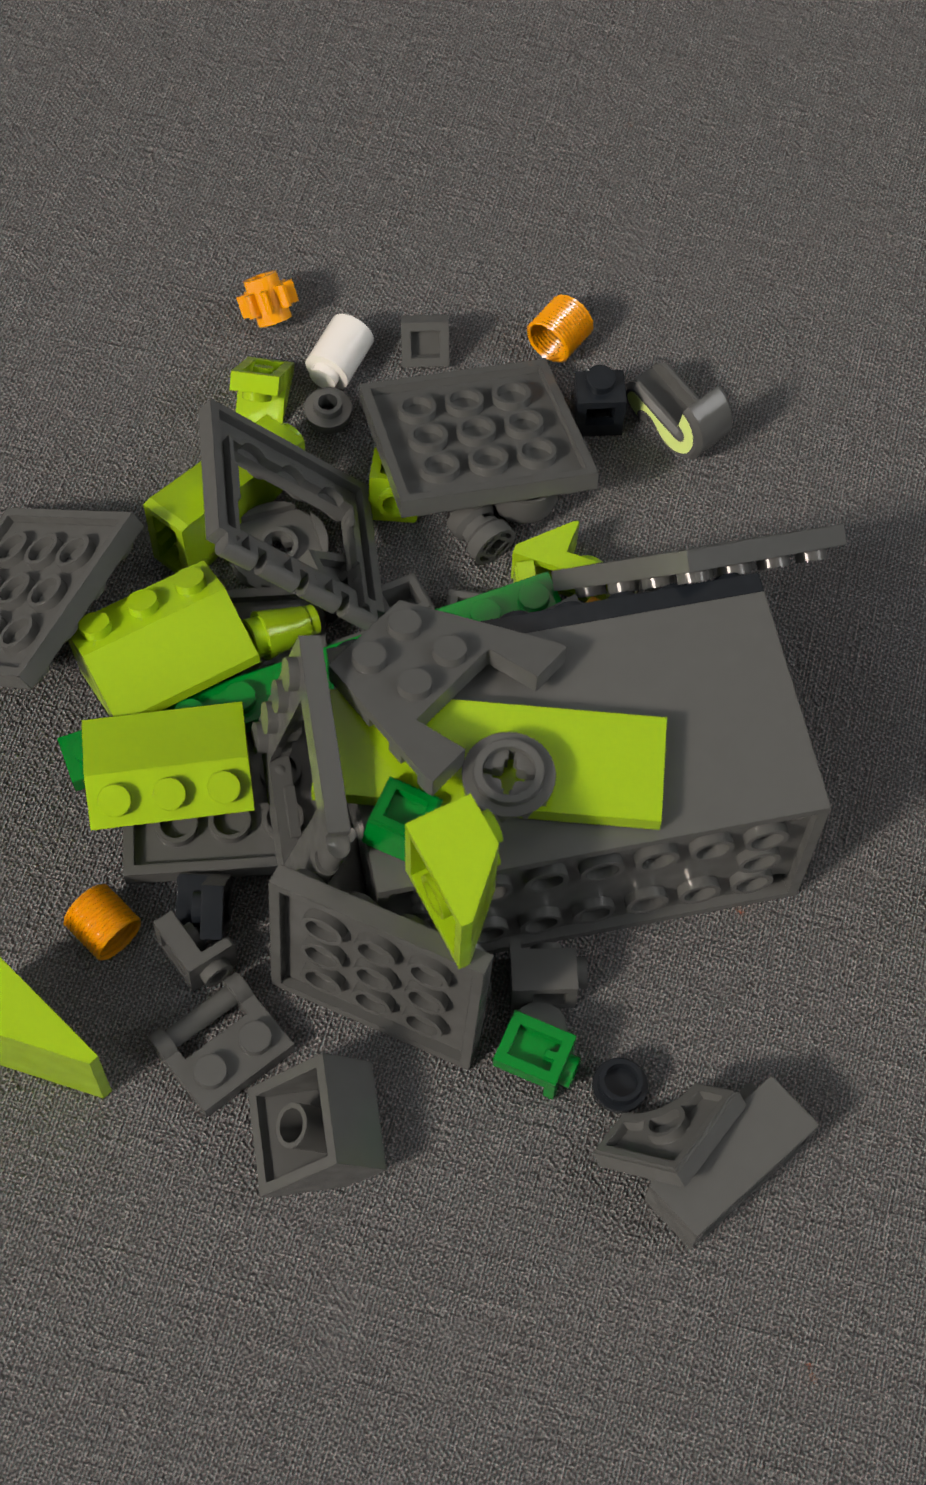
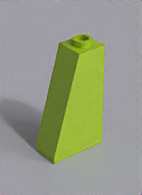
M268 414L255 422L305 450V440L292 425L288 423L281 424ZM200 461L143 504L154 558L175 573L203 560L210 566L218 557L215 553V544L206 540L202 466ZM238 466L241 494L238 508L241 524V517L248 510L257 505L274 501L283 490L264 479L260 480L253 477L247 470Z

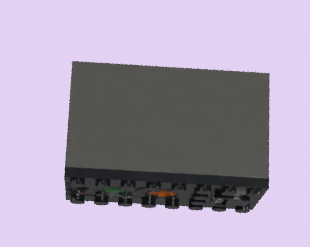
M759 572L746 575L727 573L716 577L712 581L690 585H678L675 582L664 586L660 590L638 594L629 591L619 592L604 600L587 603L567 601L553 609L530 613L516 610L508 612L500 618L480 621L559 642L567 646L566 662L536 692L496 668L486 665L453 699L667 717L663 808L660 830L537 819L525 820L524 818L514 817L501 822L497 816H494L500 826L503 842L499 843L498 853L501 865L497 866L495 891L477 942L485 952L494 954L509 951L510 939H521V948H525L542 942H556L797 895L831 810V805ZM356 639L344 641L337 647L326 648L328 681L329 664ZM329 681V689H336ZM347 803L350 827L355 829L357 835L365 895L372 898L379 907L400 916L403 914L417 916L427 922L431 929L438 931L405 871V862L362 842L367 821L375 806Z

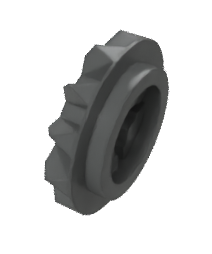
M502 732L483 738L470 749L462 767V782L465 796L471 793L481 811L489 809L501 822L508 818L520 816L527 820L532 812L541 806L546 807L555 787L556 770L549 752L535 739L520 733ZM511 759L514 760L513 768L516 769V777L525 781L515 782L513 790H509V794H503L504 789L501 788V780L492 776H502L504 768L508 767V760Z

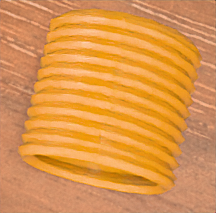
M557 295L529 323L527 327L528 339L532 347L542 357L552 362L562 363L592 333L594 329L593 319L587 308L577 299L568 295Z
M97 884L81 894L72 903L64 916L63 925L80 940L86 949L90 950L89 952L97 960L102 961L115 956L132 941L140 929L141 918L107 884Z

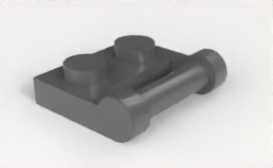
M234 972L222 981L223 988L166 1030L159 1027L146 1037L152 1049L206 1118L295 1052V1045L256 998L249 985L237 972ZM237 1004L245 1015L185 1059L177 1048Z

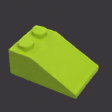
M0 957V1065L104 1099L112 1092V1089L98 1055Z

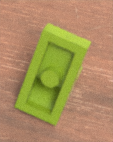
M247 357L233 368L230 375L229 390L237 391L236 412L253 422L268 414L282 424L292 384L295 362Z
M572 521L516 544L512 554L511 578L513 579L516 562L534 560L536 575L548 571L552 579L551 571L596 564L603 561L590 555L579 556L573 554L577 545L580 522ZM606 584L607 594L597 595L593 597H596L600 600L607 599L610 596L608 592V585ZM575 589L557 591L558 594L568 597L576 594ZM590 597L578 598V600L587 602Z

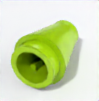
M312 604L252 611L250 618L242 620L259 654V658L263 657L268 661L291 649L298 636L321 633L320 618Z

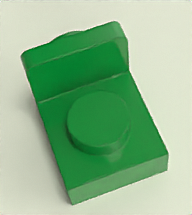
M515 1010L495 1053L492 1066L544 1087L543 1096L553 1100L560 1085L568 1089L570 1088L578 1070L581 1057L573 1054L577 1036Z

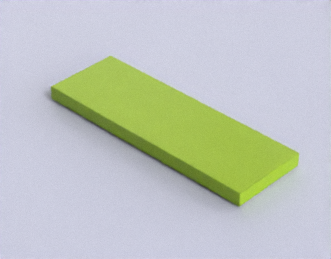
M329 689L347 803L375 806L389 776L423 790L417 783L418 775L407 762L400 763L389 750L388 740L375 725L369 727L337 689ZM452 699L426 724L429 728L465 749V757L477 742L496 733H520L542 744L549 752L555 765V787L546 807L541 806L532 812L528 819L660 830L663 808L667 717ZM511 759L508 760V767L504 768L502 776H492L501 780V788L504 789L503 794H509V790H513L515 782L525 781L516 777V769L513 768L514 760ZM462 767L434 794V796L443 799L441 807L465 796L462 782ZM312 782L311 794L312 800H315L314 787Z

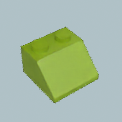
M471 793L405 823V871L459 969L470 965L495 891L497 866L501 865L498 853L499 843L503 842L500 826L493 813L489 809L481 811Z

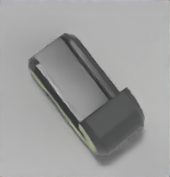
M657 362L626 384V399L633 413L639 420L645 422L651 420L659 438L677 456L695 459L725 438L731 431L733 421L732 407L721 386L716 387L702 398H699L671 365Z

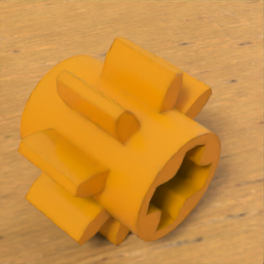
M273 270L243 281L246 292H244V295L236 297L243 319L250 318L251 320L256 318L259 328L278 324L292 317L289 307L292 306V303L299 301L292 279L280 280L277 270Z

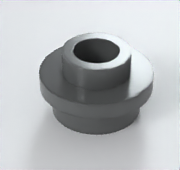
M321 388L312 392L307 397L304 403V415L307 422L317 432L335 434L340 432L350 421L352 403L350 398L339 389ZM328 406H330V407H335V408H333V409H331V410H324V409H322L323 407H328Z

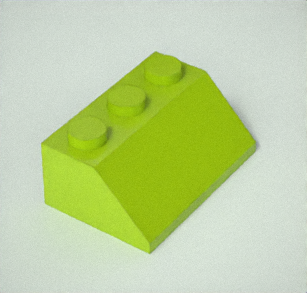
M204 560L190 567L183 568L177 573L144 589L137 590L129 596L96 612L85 615L78 622L75 634L68 640L80 672L110 717L162 711L261 662L259 654L225 587Z
M242 701L82 720L84 782L91 831L255 811Z

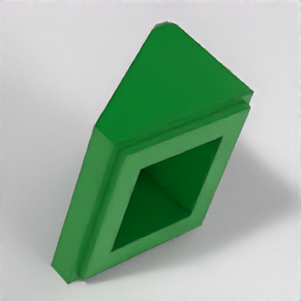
M389 776L367 821L362 842L405 862V823L440 808L443 799L434 795L431 796L419 788Z

